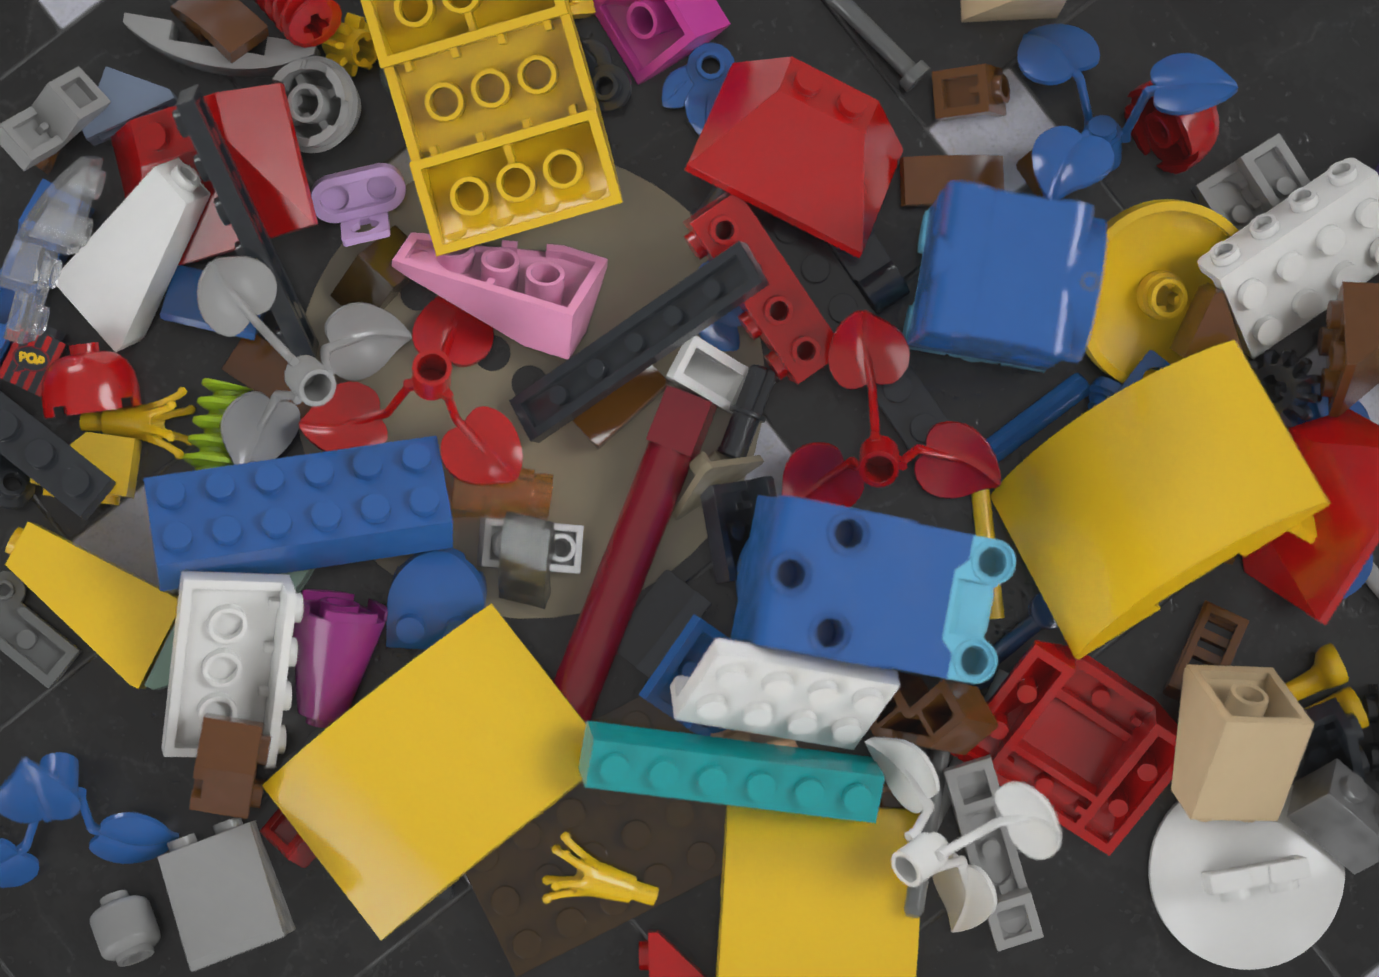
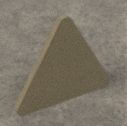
M714 450L708 457L702 451L689 463L695 477L673 510V517L675 520H678L702 505L700 495L709 486L736 482L762 465L764 460L760 455L725 460L717 450Z

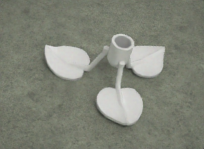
M871 737L864 742L873 760L877 762L883 772L885 781L896 799L910 812H921L913 828L905 833V838L909 843L892 855V868L897 877L910 887H917L932 876L937 892L947 910L952 933L977 927L986 921L997 907V894L990 877L982 868L968 864L966 857L958 856L954 853L955 851L1006 825L1012 842L1028 857L1042 860L1047 859L1060 848L1062 831L1058 827L1059 822L1052 806L1040 792L1022 782H1009L995 792V803L1003 816L993 819L952 843L948 844L947 840L937 832L921 833L934 810V803L930 798L935 796L940 789L939 779L931 761L919 747L906 740Z

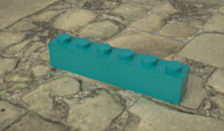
M594 721L586 722L578 766L584 786L589 788L876 823L885 776L877 762L868 756Z

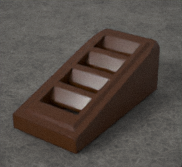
M1205 600L1172 669L1163 694L1179 702L1181 701L1183 673L1186 664L1190 665L1191 658L1205 665L1230 666L1250 620ZM1207 621L1232 632L1230 639L1205 629ZM1201 640L1223 650L1222 656L1197 646L1198 641Z

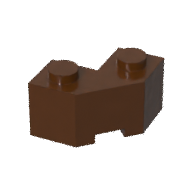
M898 672L900 687L873 722L870 729L874 737L902 739L915 744L917 747L965 755L998 728L999 725L978 687L943 679L929 691L922 677Z
M211 713L204 715L193 778L195 780L190 798V810L248 819L251 807L260 809L264 790L262 785L265 783V780L256 778L257 764L267 765L272 736L263 735L265 723Z

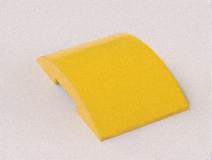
M361 0L380 68L384 69L410 156V169L436 256L623 202L603 118L568 0Z
M1235 340L1213 346L1168 365L1094 406L1035 449L1001 482L1000 487L996 488L990 495L1071 652L1078 660L1160 610L1158 602L1238 553L1244 557L1330 504Z
M490 604L433 644L348 710L282 766L262 787L379 939L383 940L459 880L462 875L583 781L578 766L586 723L494 605Z
M726 805L716 977H916L920 917L910 918L905 914L904 904L908 885L904 884L895 874L891 864V857L896 851L909 843L905 838V833L913 828L920 813H912L907 809L879 807L876 823Z

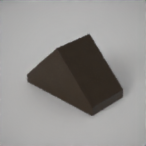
M396 225L390 229L391 235L389 237L374 241L359 253L330 295L341 306L362 302L385 309L412 280L392 267V259L408 238Z

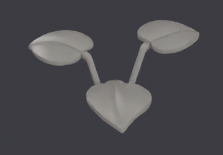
M245 256L215 258L209 262L201 274L197 289L198 307L204 321L214 331L228 337L238 335L251 322L288 362L284 378L291 391L276 390L270 399L259 391L247 392L235 399L224 412L220 428L221 437L233 465L276 459L289 446L299 429L300 411L295 404L298 405L303 401L310 406H320L328 402L336 390L334 373L349 381L362 380L373 375L390 360L399 348L412 339L409 330L400 320L383 308L369 303H350L333 312L325 323V334L329 343L322 345L320 348L321 363L309 355L296 357L257 316L269 310L276 298L277 282L271 270L259 260Z

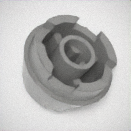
M307 56L288 63L273 77L272 81H275L274 84H284L301 152L319 153L327 151L338 145L356 127L361 114L360 96L350 75L337 62L326 57Z

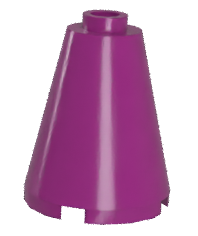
M306 589L302 590V620L300 623L294 622L292 637H296L298 646L297 662L294 667L297 712L306 717L307 724L328 728L350 709L386 623L388 609L384 604L370 598L368 599L367 607L359 605L354 601L355 594Z

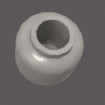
M127 890L115 891L100 899L101 907L94 911L89 919L101 956L105 960L116 961L120 967L139 963L155 953L153 947L159 942L161 933L149 900L140 895L129 896Z

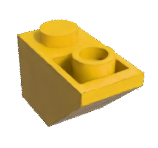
M86 432L70 444L73 449L117 483L101 504L120 506L121 497L134 499L143 441L129 437ZM32 478L30 479V483L39 485ZM43 488V495L54 497Z

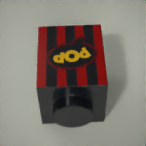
M40 321L36 329L22 324L2 364L0 378L41 397L42 381L47 368L54 360L70 355L69 345L62 343L66 334Z

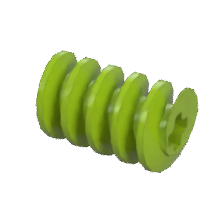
M204 378L201 382L202 386L213 392V395L199 397L197 404L207 410L208 414L193 416L192 422L203 429L204 433L188 435V442L197 447L199 452L187 453L183 456V460L193 466L195 470L233 465L222 441L220 431L221 420L227 407L235 399L254 390L224 381Z

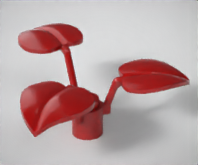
M437 296L421 311L414 323L412 340L418 355L412 363V378L403 381V387L386 408L380 410V399L369 386L359 382L348 381L336 384V390L332 398L323 405L312 406L309 412L299 421V429L314 446L324 452L386 443L388 431L382 420L389 418L411 391H414L424 400L434 401L442 398L445 401L452 422L457 426L443 436L440 445L442 463L453 477L472 485L513 483L519 478L522 469V447L518 434L510 420L496 409L480 406L473 409L464 421L459 415L453 399V392L450 390L452 364L458 367H468L484 359L493 345L494 328L440 296Z
M857 310L846 317L837 327L830 343L828 362L830 371L840 386L846 389H856L867 385L870 438L863 442L860 448L859 460L855 457H849L844 460L842 452L836 446L825 442L808 443L797 448L790 455L784 467L781 495L851 507L861 497L864 490V482L873 487L890 485L897 478L899 470H905L907 463L918 454L920 455L916 459L914 467L917 481L925 491L937 497L958 498L981 490L998 488L1001 485V474L996 455L987 440L973 427L961 422L946 421L933 425L928 431L926 446L916 444L902 456L899 455L897 444L891 438L880 434L876 383L891 384L899 380L909 365L910 351L906 338L896 326L867 310Z

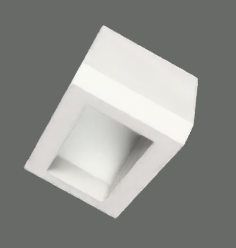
M695 335L682 344L666 375V379L700 398L713 402L719 408L732 414L733 412L729 410L730 405H736L749 368Z

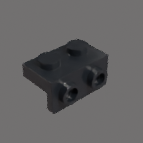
M772 476L711 485L700 495L716 584L737 580L736 566L741 550L750 537L757 496L777 497Z
M1336 697L1304 709L1314 723V727L1296 771L1294 781L1338 759L1353 773L1359 775L1366 783L1364 774L1370 772V766L1363 749L1358 745L1359 741L1364 740V735L1353 712L1345 714Z

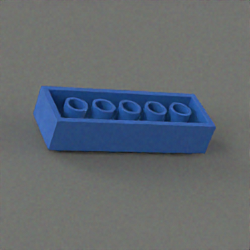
M437 435L143 478L160 592L179 589L181 571L281 574L453 548V519Z

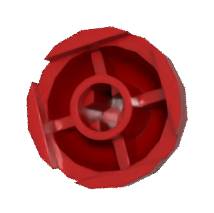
M1151 80L1141 84L1127 96L1132 97V103L1125 107L1124 116L1126 122L1144 88L1153 85ZM1153 96L1146 103L1131 132V136L1144 155L1150 153V149L1153 150L1155 155L1162 160L1156 166L1163 171L1173 174L1187 171L1210 152L1217 140L1220 124L1217 105L1193 114L1169 115L1156 109Z
M98 342L70 345V355L54 360L47 368L42 381L41 399L44 418L55 417L54 407L63 406L64 415L123 408L122 398L130 397L131 406L142 405L140 387L133 367L126 358L117 352L100 351Z

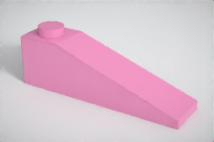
M411 232L392 259V267L521 345L568 360L587 331L607 269L608 259L564 245L547 244L546 251L517 249L518 241L502 240L501 247L475 245L436 256L430 234Z

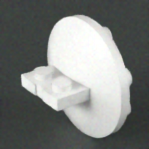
M1293 785L1290 787L1278 821L1247 823L1239 820H1212L1210 822L1190 820L1179 801L1170 808L1161 821L1152 842L1148 863V877L1152 899L1159 916L1171 934L1183 946L1201 958L1214 964L1234 969L1255 970L1277 966L1292 960L1309 949L1321 938L1334 919L1343 895L1345 866L1287 817Z

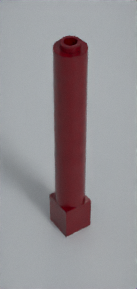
M669 385L666 386L647 434L646 440H648V444L553 681L585 723L590 721L688 475L689 463L699 455L718 407L713 402Z

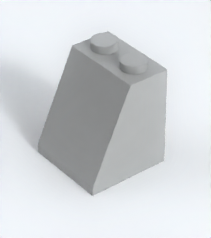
M231 818L213 825L216 835L197 841L195 833L167 843L170 853L157 857L191 972L282 938L296 929L256 820L243 824L241 818Z

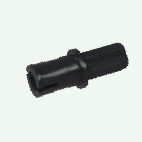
M752 365L749 368L736 405H730L729 410L733 413L722 442L717 449L720 454L732 459L747 456L759 422L765 423L766 420L762 414L777 378L776 373L771 369L761 365Z

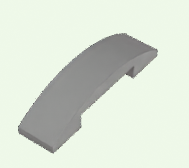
M124 13L123 23L149 47L171 60L209 73L234 77L274 76L282 67L290 62L307 56H320L317 46L304 48L293 45L286 39L267 37L264 55L246 53L231 64L215 47L177 41L179 29L172 20Z
M990 755L943 769L961 837L993 819L1003 816L994 799V794L1000 786ZM1007 825L1001 826L964 846L969 864L982 868L990 877L996 890L997 907L994 913L987 919V923L997 951L1043 938L1044 935L1032 894L1027 886L1018 852L1009 836Z

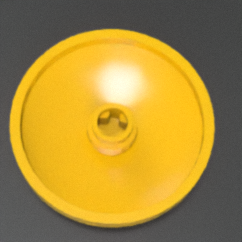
M1159 199L1134 205L1120 212L1106 223L1107 238L1103 276L1094 322L1085 352L1093 363L1112 379L1123 384L1150 350L1156 352L1170 364L1184 359V357L1171 350L1170 346L1199 286L1206 283L1215 286L1213 280L1201 272L1198 259L1209 252L1215 244L1228 239L1239 231L1219 213L1188 201ZM1158 370L1146 371L1143 375V378Z

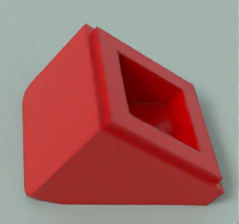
M279 808L259 831L288 860L302 868L309 866L316 857Z

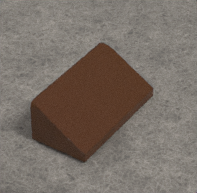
M652 365L572 421L599 450L663 393L666 386H670V383Z

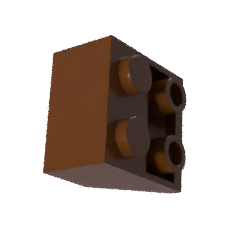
M1342 281L1337 299L1329 300L1326 315L1327 327H1320L1318 334V355L1326 356V368H1322L1320 375L1322 378L1320 395L1321 397H1328V413L1330 417H1339L1379 384V283Z

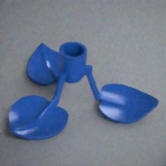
M1048 24L1036 27L1023 35L1017 52L1020 70L1028 79L1035 83L1057 85L1066 82L1072 76L1077 84L1084 116V130L1081 134L1068 126H1056L1039 135L1033 145V171L1046 199H1061L1074 191L1099 182L1111 171L1117 169L1122 160V143L1131 141V132L1151 97L1154 96V106L1162 113L1188 115L1216 106L1238 92L1236 81L1208 58L1192 53L1173 54L1163 58L1152 67L1150 79L1153 85L1144 88L1126 124L1121 128L1110 116L1099 115L1093 117L1085 78L1081 71L1095 67L1100 61V52L1097 42L1086 31L1066 24Z
M62 752L50 753L40 760V765L24 757L14 773L0 787V814L16 822L28 823L24 839L19 845L15 846L12 842L0 838V888L21 886L31 881L38 874L39 860L34 855L26 852L32 845L38 823L42 819L45 822H50L52 819L65 820L74 817L81 811L88 832L95 835L89 842L90 851L106 861L120 864L141 863L160 856L169 850L167 843L179 839V833L171 831L157 819L135 812H123L108 816L99 825L94 821L87 803V790L78 787L79 761L75 756Z

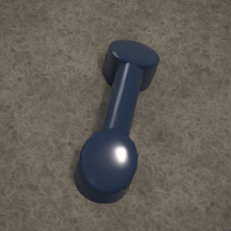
M1041 593L1036 594L1031 599L1028 606V616L992 645L997 654V666L1040 630L1058 628ZM995 672L988 680L981 683L973 684L957 680L956 682L976 686L981 691L993 682Z

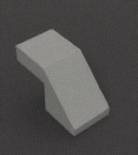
M78 66L47 83L31 107L0 123V145L21 169L26 171L57 153L103 112L111 101Z

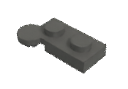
M2 571L0 572V650L44 686L52 689L82 650L23 603L27 592L26 584L13 572Z

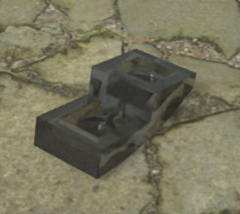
M507 511L504 518L500 546L499 598L542 609L546 608L551 595L550 564L555 553L554 522Z

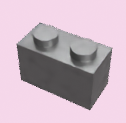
M1336 759L1294 782L1287 817L1354 875L1379 862V794L1369 787L1359 775L1353 773L1341 761Z

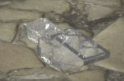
M82 156L63 171L33 206L16 234L0 275V287L16 291L3 339L25 344L36 341L37 335L41 336L44 333L50 315V309L45 307L49 288H55L62 270V261L57 259L58 254L79 253L80 246L85 247L90 239L93 219L88 218L92 200H97L100 197L105 184L106 173L101 170L104 158Z

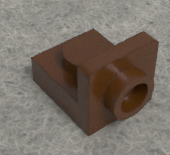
M985 63L932 71L935 119L947 121L981 115L1006 116V103L1010 100V85L1006 75L1003 74L1002 68Z

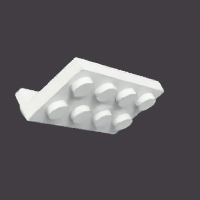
M1346 158L1334 163L1319 177L1304 187L1293 191L1288 198L1266 213L1256 216L1247 226L1228 239L1215 244L1209 252L1198 259L1201 272L1213 280L1215 287L1224 292L1243 353L1255 359L1325 311L1329 300L1337 299L1342 281L1365 283L1379 273V176L1375 170L1355 158Z
M181 571L161 747L164 757H196L203 717L206 713L265 723L263 735L272 736L267 765L263 766L264 769H275L277 754H284L286 749V727L281 725L283 711L290 710L292 702L291 682L287 681L288 667H295L297 662L298 646L296 637H292L294 622L300 623L303 616L302 593H296L290 575Z
M716 638L690 677H675L670 685L675 720L854 750L898 690L900 683L898 672L893 669L886 670Z

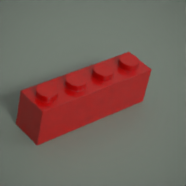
M725 192L683 221L689 230V233L683 237L699 260L706 256L711 261L736 242L747 243L770 285L739 305L743 313L737 317L753 340L760 336L770 352L764 357L780 380L787 376L790 381L799 384L829 363L828 353L834 332L746 201Z

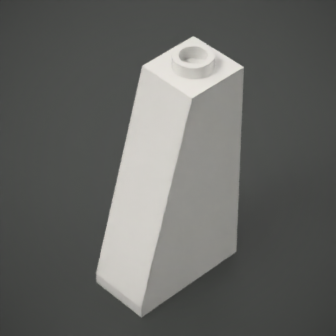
M179 158L155 166L52 279L54 284L115 352L141 341L146 335L211 195L202 185L198 173Z

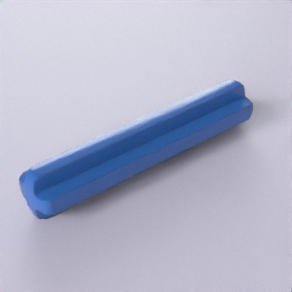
M1079 372L1074 373L988 437L986 440L993 449L997 461L1000 462L1087 397L1091 392L1089 389L1090 385L1084 376Z

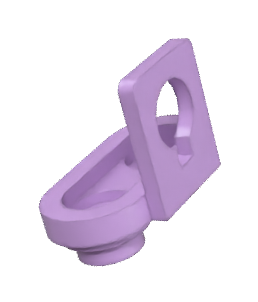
M376 163L325 175L318 179L311 189L316 216L328 223H341V239L344 247L389 237L391 233L388 211L398 207L406 193L405 179L402 173L396 167L387 163ZM371 223V226H375V228L366 232H356L361 229L360 226Z

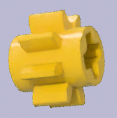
M347 13L344 23L341 22L336 33L326 42L322 43V48L327 54L326 58L337 62L350 76L356 75L358 66L370 70L372 64L377 60L368 24L365 22V18L359 15Z

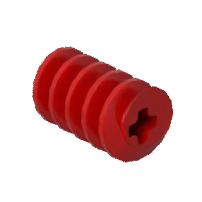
M254 0L284 34L285 38L296 46L306 48L320 45L331 38L341 24L342 12L339 4L334 0Z

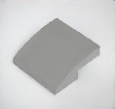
M1280 133L1238 158L1235 162L1197 184L1191 191L1201 206L1219 213L1238 230H1241L1256 216L1266 213L1288 198L1293 191L1310 183V180Z

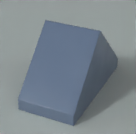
M105 67L98 88L107 96L111 103L82 131L85 138L93 146H97L111 139V136L129 120L175 106L178 98L168 88Z

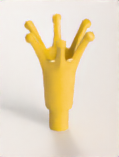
M180 387L177 392L145 405L125 406L103 412L82 413L80 415V428L82 431H102L103 434L143 440L166 449L179 460L183 459L184 452L169 442L175 439L186 443L188 446L192 444L188 442V435L166 429L164 423L165 420L194 414L196 408L193 405H188L185 408L173 410L176 408L175 401L187 393L185 387Z
M563 832L561 839L581 859L572 856L568 850H562L558 844L551 848L554 854L577 868V873L575 876L545 875L542 878V882L545 885L552 884L551 887L555 892L544 894L542 896L544 903L548 904L552 900L566 897L591 896L624 903L634 900L651 906L655 904L659 891L658 887L639 882L636 876L598 861L579 847L571 839L569 832Z

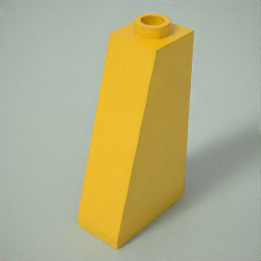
M27 522L24 529L18 527L6 546L5 552L10 554L5 565L128 684L137 689H146L144 685L176 622L178 596L169 591L160 592L159 586L37 523Z

